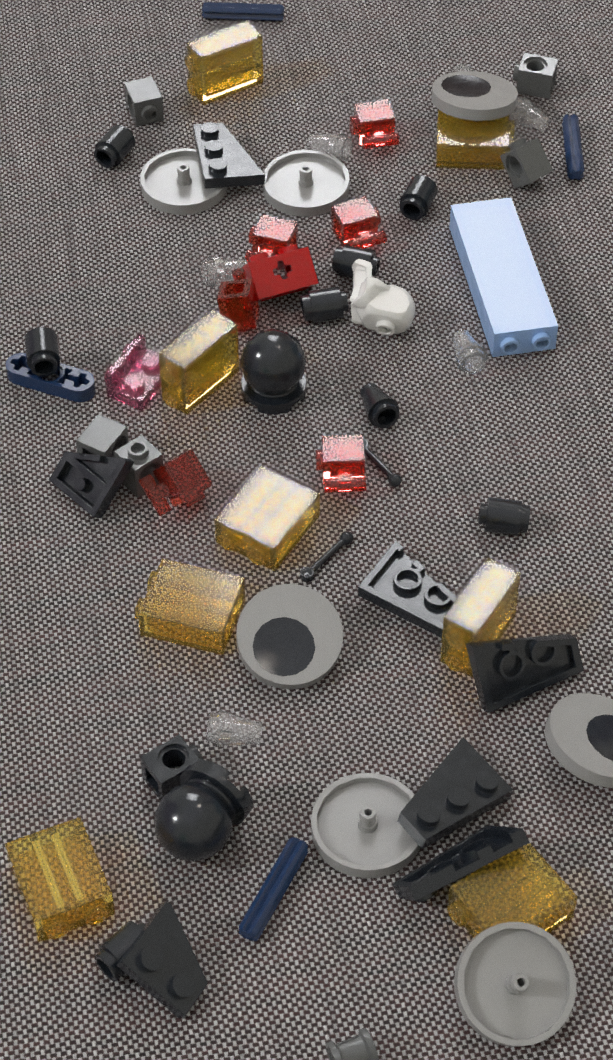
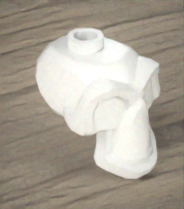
M362 259L355 260L352 265L353 291L349 299L351 301V322L364 325L367 329L386 336L405 332L410 328L415 317V302L412 296L399 286L387 285L381 280L371 277L372 264Z

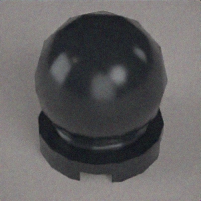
M271 328L257 333L246 342L240 360L243 372L241 394L246 404L249 401L252 405L258 407V412L277 415L288 413L292 410V405L300 400L303 402L307 390V380L304 374L306 357L298 339L287 332Z
M198 759L194 765L189 764L180 775V785L175 786L162 798L155 812V834L163 848L176 859L195 862L214 856L226 845L232 833V825L241 824L253 809V799L248 789L243 786L239 791L226 778L230 772L212 761Z

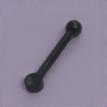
M358 439L355 442V450L359 453H364L389 478L388 482L391 486L398 487L401 484V476L393 474L368 448L367 440Z
M349 531L341 533L340 540L310 567H303L300 570V578L305 582L312 581L314 579V572L342 546L352 543L353 534Z

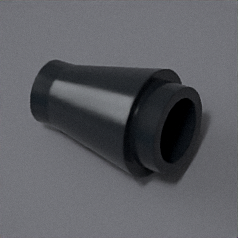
M369 383L362 387L360 397L364 402L369 422L379 428H388L395 424L399 418L398 403L380 390L374 383Z

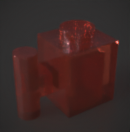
M389 99L354 104V116L349 118L350 130L352 134L357 135L359 145H362L363 149L399 145V135L395 133V116Z
M366 196L331 206V229L343 247L349 245L368 248L387 242L385 232L383 230L378 231V225L381 223L380 213L376 207H372Z
M262 214L257 225H253L250 229L249 243L252 244V250H247L245 262H250L249 257L267 252L268 257L280 254L279 249L294 244L298 246V222Z
M237 268L232 271L233 281L220 283L217 296L225 332H245L257 328L260 309L252 278L246 279L243 268Z
M363 434L322 436V450H315L316 471L323 470L324 493L366 491Z
M192 449L176 456L153 471L160 484H156L151 474L138 480L159 516L172 510L165 497L169 498L173 507L184 502L187 507H190L205 498L206 496L203 491L213 485Z

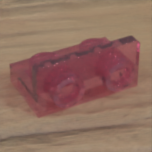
M138 334L131 343L126 344L121 356L114 364L109 365L105 372L104 380L107 385L108 398L143 410L175 369L174 359L146 349L145 336Z

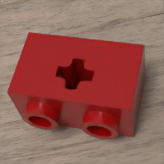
M297 244L279 249L280 254L268 257V253L264 252L249 257L250 262L244 265L242 270L252 304L310 289L319 284L309 248L298 249ZM276 268L284 270L285 275L282 277L281 275H274L273 270Z

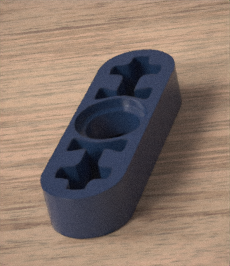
M26 353L13 354L6 360L7 377L13 384L74 402L89 401L96 393L94 376L87 370L60 363L54 373L59 377L53 381H46L42 379V376L35 375L28 367Z

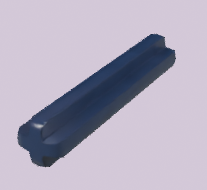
M204 2L202 5V16L204 19L282 21L284 18V6L282 4Z
M566 114L563 117L562 128L567 175L571 180H581L584 177V162L579 118L576 114L571 116Z
M292 837L286 843L239 925V934L243 938H247L252 942L260 938L308 853V844L304 840Z

